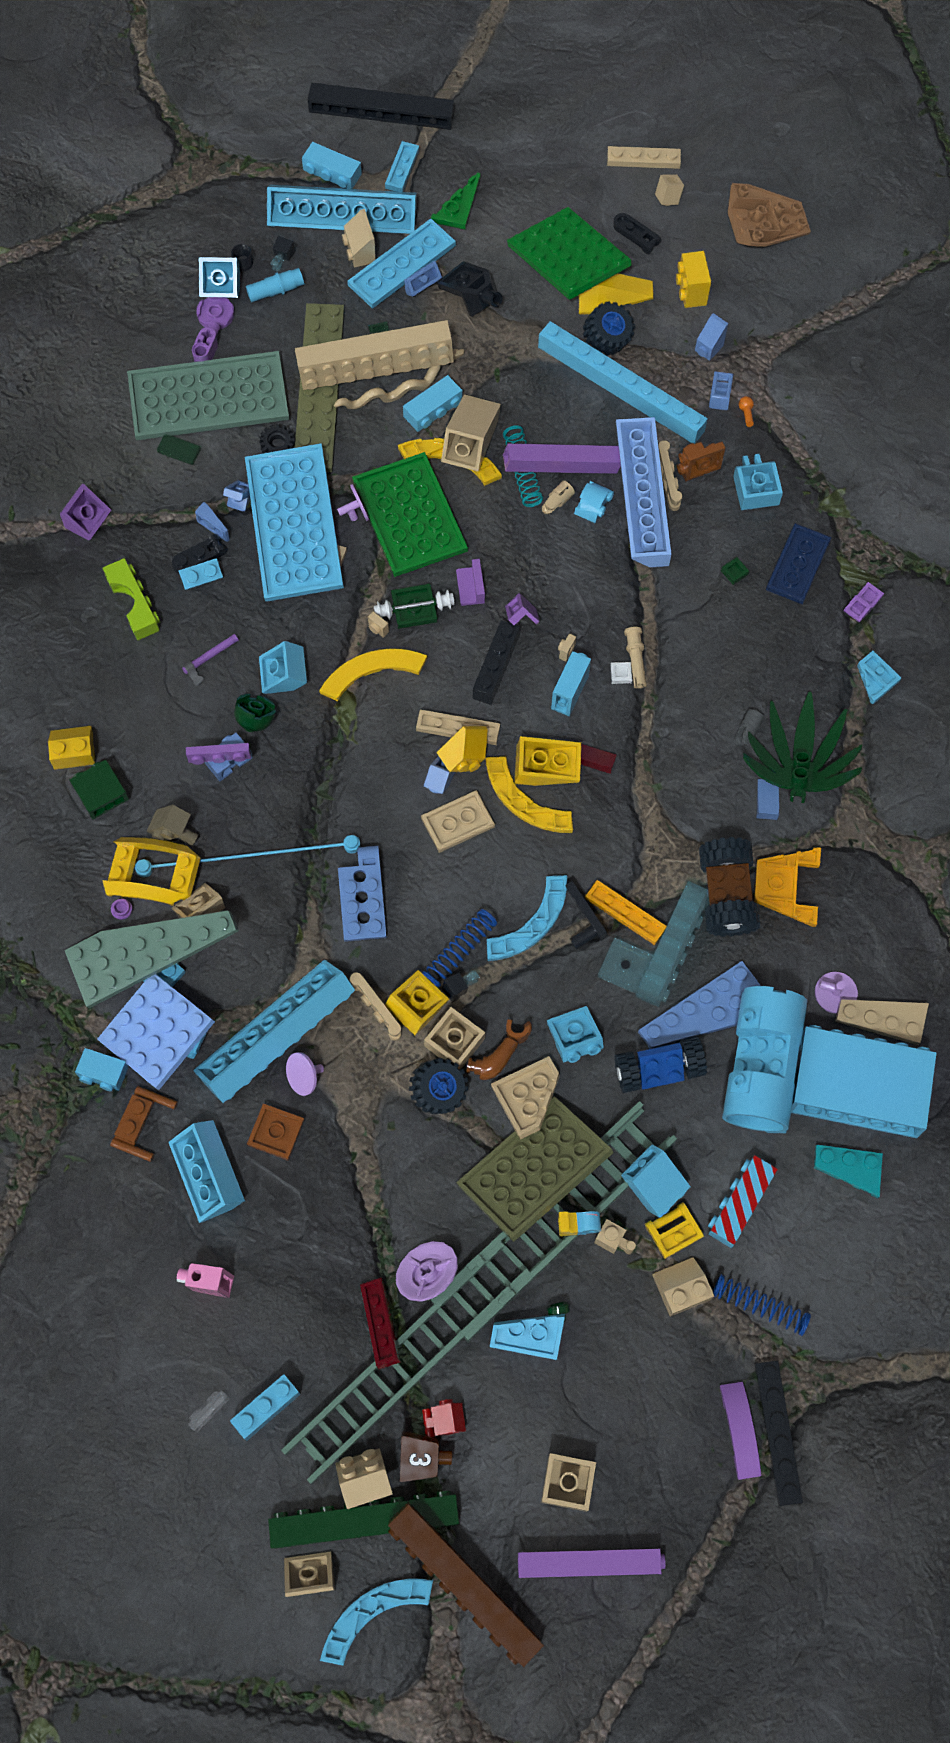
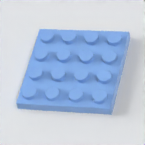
M155 974L146 979L97 1040L121 1060L126 1061L127 1065L152 1086L160 1090L215 1021Z

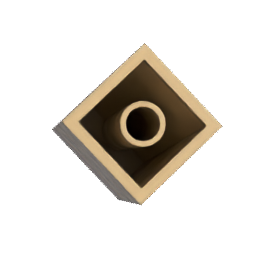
M464 395L446 427L441 462L479 471L498 423L501 404Z

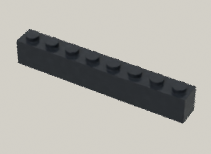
M311 82L308 95L309 113L451 130L454 116V100Z

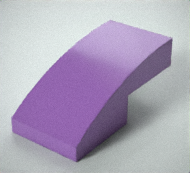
M868 582L843 611L860 623L881 600L884 593Z

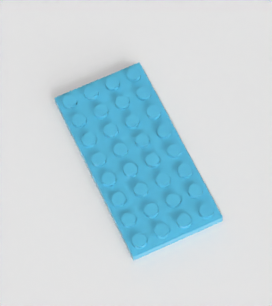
M322 444L245 457L265 601L344 588Z

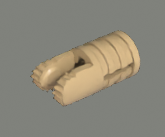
M562 481L549 494V498L542 506V512L548 515L557 507H562L575 494L573 487L568 482Z

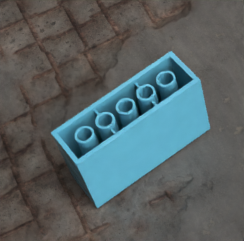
M806 1026L803 1030L802 1042L798 1051L791 1113L918 1138L927 1129L936 1052H931L926 1047H918L916 1049L909 1047L905 1043L891 1044L881 1038L871 1040L866 1039L861 1034H852L851 1036L844 1034L841 1030L826 1031L822 1030L820 1026Z

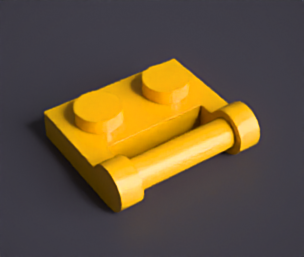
M683 1202L677 1205L676 1209L653 1222L650 1220L644 1224L664 1259L704 1237ZM678 1217H684V1222L660 1235L657 1229Z

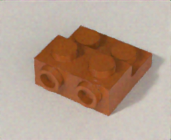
M702 442L687 445L683 448V452L679 454L680 463L677 464L679 475H683L685 481L721 469L725 452L723 442L709 444L706 448H704Z

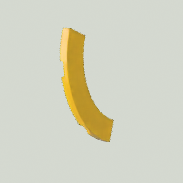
M434 438V440L416 439L399 444L398 450L403 459L425 452L427 458L442 459L444 439ZM484 457L479 471L470 470L481 480L484 486L502 478L500 471L487 457Z
M382 649L359 655L335 670L324 682L319 692L326 697L338 701L355 680L383 669L407 671L419 675L427 660V655L404 649Z
M506 757L486 758V768L491 785L498 798L513 814L540 829L559 833L573 832L571 811L554 810L535 804L514 784L507 766Z

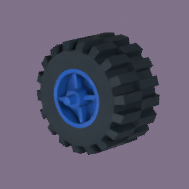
M608 301L604 304H599L586 318L583 325V330H585L583 336L587 337L586 343L599 352H603L606 356L610 353L611 355L619 353L630 342L635 333L633 331L635 324L632 323L634 319L633 316H629L630 311L624 310L625 306L623 305L618 306L617 302L611 304Z
M440 1058L421 1063L419 1068L413 1071L414 1077H410L409 1082H412V1086H409V1091H413V1095L410 1096L411 1099L416 1100L415 1105L418 1108L422 1107V1111L426 1113L445 1114L455 1111V1108H459L462 1105L461 1101L467 1097L464 1095V1092L468 1091V1086H465V1082H468V1079L462 1076L465 1073L464 1070L458 1069L459 1065L456 1062L451 1063L449 1059L443 1060Z

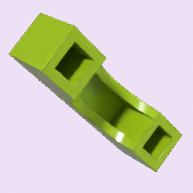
M125 558L103 567L105 577L113 593H125L135 600L132 610L126 616L137 641L158 632L157 624L160 623L156 612H151L150 607H152L148 596H143V586L140 580H135L134 575L136 573L132 564L128 565Z

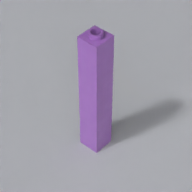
M507 444L503 453L505 471L617 474L621 467L619 446Z
M660 1549L518 1553V1578L662 1574L661 1569H665V1555L660 1553Z

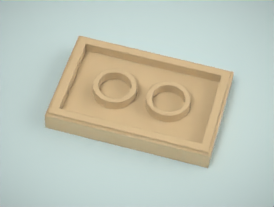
M477 790L421 815V819L439 853L495 827Z

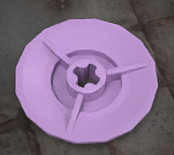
M434 1241L421 1244L411 1250L401 1261L396 1273V1285L400 1294L409 1300L421 1302L433 1299L444 1292L453 1281L458 1269L457 1256L454 1250L443 1242Z

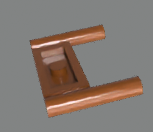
M137 1086L115 1131V1137L112 1139L110 1146L152 1162L154 1153L136 1147L135 1144L154 1102L175 1110L178 1101Z

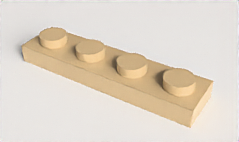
M608 146L607 166L680 169L681 149Z
M420 710L416 731L453 737L463 726H486L488 729L487 744L497 745L500 723Z

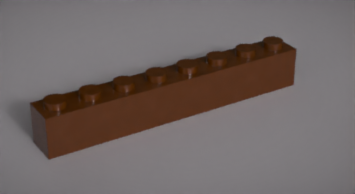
M409 1501L388 1522L390 1527L388 1532L396 1541L401 1539L407 1545L405 1550L412 1558L418 1557L424 1563L422 1568L431 1577L435 1574L439 1578V1586L447 1594L452 1592L457 1597L455 1601L464 1612L468 1609L474 1615L472 1620L480 1629L485 1627L491 1633L489 1638L496 1646L500 1647L503 1645L508 1651L506 1656L515 1665L520 1663L525 1667L544 1646L542 1640Z

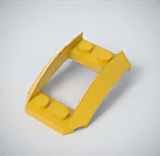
M121 837L113 841L117 844L108 881L102 880L107 896L119 895L128 898L146 899L166 903L170 906H174V903L180 899L184 901L191 897L201 858L188 846L150 838ZM139 849L163 851L178 855L170 889L130 882Z

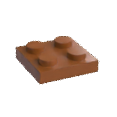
M263 1104L247 1146L289 1161L304 1123V1118Z

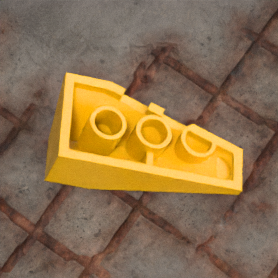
M617 273L578 295L579 314H591L599 304H604L608 301L611 304L617 302V305L620 306L653 299V281Z

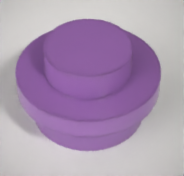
M118 899L113 902L111 913L116 919H126L132 913V905L126 899Z

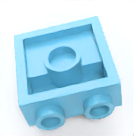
M587 1006L547 1020V1025L555 1040L556 1048L563 1063L566 1061L570 1063L577 1062L581 1056L586 1054L596 1055L604 1048L603 1038Z

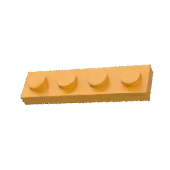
M598 880L585 896L586 900L653 945L657 943L667 928L666 925Z

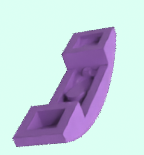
M743 1382L720 1385L734 1451L733 1458L737 1478L741 1480L761 1476L756 1437Z

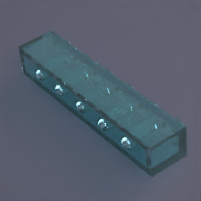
M690 881L687 882L635 997L657 1007L660 1006L661 1001L666 1003L670 994V990H667L670 983L674 984L679 972L676 969L678 964L683 965L687 954L684 953L686 947H691L696 937L693 935V931L695 928H700L704 919L701 916L703 909L705 910L710 906L708 889Z

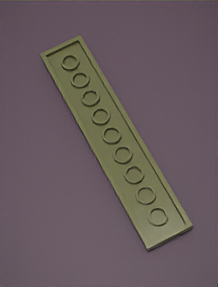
M306 303L303 347L342 340L344 305ZM300 378L295 448L321 443L326 472H332L337 407H334V404L338 400L339 384L303 390Z

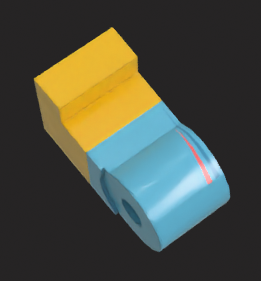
M559 1212L558 1214L559 1236L586 1235L588 1233L601 1232L599 1212Z

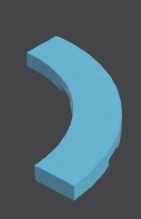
M567 875L546 876V889L538 911L522 928L514 933L487 939L488 961L501 960L520 954L538 943L550 931L564 905Z
M397 1580L383 1584L362 1595L343 1612L335 1623L324 1645L320 1661L344 1666L346 1655L353 1640L360 1630L375 1616L400 1605H429L433 1580Z

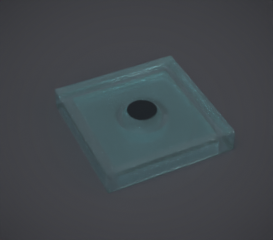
M614 938L597 977L637 994L653 954Z

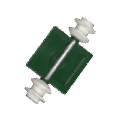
M430 584L391 590L392 607L388 600L382 605L377 601V605L374 606V612L381 618L387 616L390 620L393 611L396 616L398 629L437 623L436 604L441 611L444 606H448L451 609V605H454L453 593H449L446 590V594L441 595L438 591L436 599L433 598Z

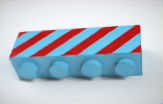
M755 1155L751 1161L747 1159L741 1168V1171L744 1172L740 1179L736 1177L730 1187L733 1191L729 1198L725 1196L719 1206L722 1209L718 1217L714 1215L708 1227L711 1230L708 1235L732 1248L778 1169Z

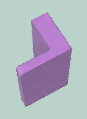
M473 559L472 567L456 570L462 606L483 604L485 602L480 559Z
M520 593L505 606L508 620L513 625L525 615L535 624L540 622L536 608Z

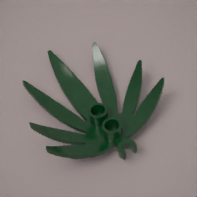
M808 692L796 728L793 760H791L787 739L773 701H770V729L775 751L783 768L750 732H748L749 742L764 765L743 753V759L766 782L780 788L791 789L790 802H793L795 796L801 797V803H804L806 800L805 791H828L846 784L861 773L862 767L838 774L856 758L862 750V744L821 772H818L828 761L839 741L845 724L847 709L841 713L822 742L814 761L811 762L815 737V717L812 692Z

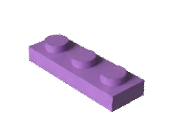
M249 743L186 747V756L189 763L196 765L212 761L214 763H223L226 760L242 762L246 759H251Z

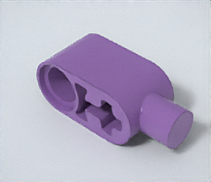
M210 322L208 327L200 330L192 347L194 362L213 359L218 348L216 336L220 326L217 323Z

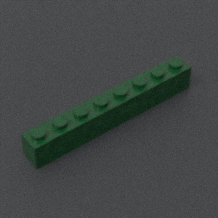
M451 1491L437 1492V1497L428 1498L427 1494L413 1495L414 1500L409 1501L433 1528L459 1525L456 1495H451ZM404 1497L390 1498V1503L381 1504V1500H374L368 1502L367 1506H356L347 1509L346 1504H344V1509L334 1510V1506L320 1507V1512L311 1513V1509L297 1510V1515L288 1516L287 1512L274 1513V1518L268 1519L270 1548L276 1549L390 1534L388 1532L390 1529L388 1522L408 1501H404Z

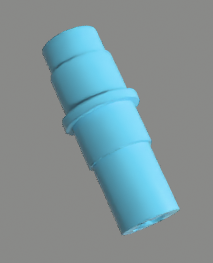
M297 268L279 274L276 272L271 277L247 285L246 290L250 301L254 302L269 296L284 295L285 292L304 285V280L300 269Z

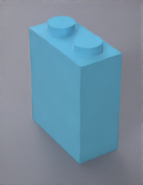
M572 651L553 691L552 710L570 717L589 677L591 659L587 655Z
M651 1145L621 1175L646 1209L659 1218L666 1214L670 1207L678 1199L682 1198L690 1188V1185L666 1153L654 1145Z

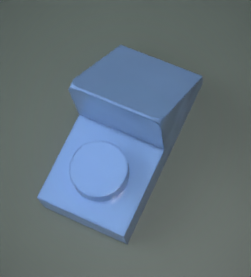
M237 480L224 488L223 496L228 497V507L240 511L247 509L251 500L248 483Z

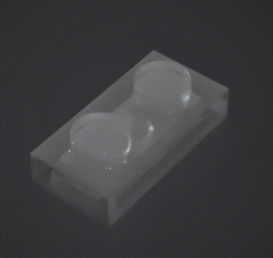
M222 1390L219 1393L215 1391L206 1400L208 1404L202 1410L198 1408L189 1417L191 1421L188 1423V1426L197 1433L230 1398Z

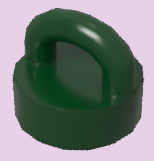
M567 1302L554 1303L546 1308L548 1316L565 1314L564 1322L566 1314L570 1312Z

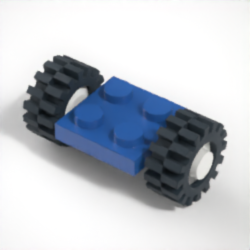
M698 1037L680 1040L679 1043L639 1051L637 1052L638 1065L633 1051L614 1055L616 1073L623 1093L641 1090V1087L644 1090L684 1081V1068L688 1079L707 1075L706 1058L704 1057L703 1047Z

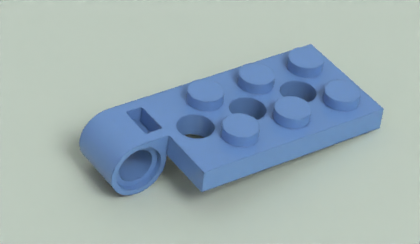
M378 846L357 847L359 866L338 868L344 942L387 938ZM357 872H363L366 875V879L363 882H356L354 880V875ZM360 892H364L368 896L367 901L364 903L356 901V895ZM361 913H367L370 917L369 921L365 924H361L357 920Z

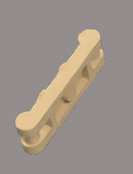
M661 441L658 448L662 481L668 506L671 510L677 511L681 506L682 493L677 491L679 487L677 477L674 478V463L669 459L670 443L668 441Z
M353 973L350 976V983L355 991H360L362 994L361 999L367 1007L371 1006L375 1011L373 1015L380 1024L384 1023L386 1025L390 1039L394 1041L401 1038L399 1023L360 973Z

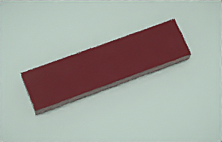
M378 1278L360 1284L376 1367L382 1369L400 1363L383 1279Z

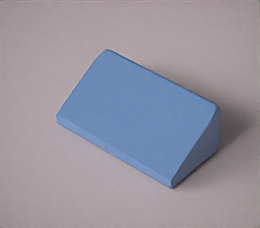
M436 261L429 263L404 279L407 295L413 297L442 278Z

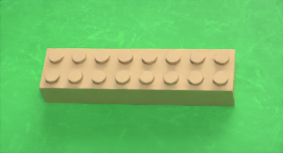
M447 320L295 348L303 390H312L318 387L333 386L345 382L350 383L356 380L371 379L383 375L388 376L415 369H426L431 366L446 365L454 362L452 339Z

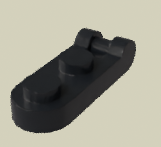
M619 213L614 217V229L641 247L644 253L650 254L653 251V247L658 246L661 242V237L630 215Z
M213 534L207 540L175 555L172 559V566L174 571L179 574V570L225 555L227 550L224 545L220 544L218 535ZM214 547V550H213V551L210 552V551L208 550V549Z

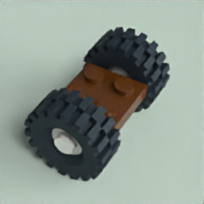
M734 837L705 842V845L702 844L699 847L701 870L707 873L710 906L705 909L707 932L714 936L720 935L725 937L729 935V937L757 931L760 928L758 904L752 900L749 872L750 867H753L754 864L751 842H748L747 839L742 840V838L734 839Z

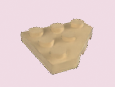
M549 1056L491 1083V1087L519 1139H523L540 1130L558 1083L559 1072Z

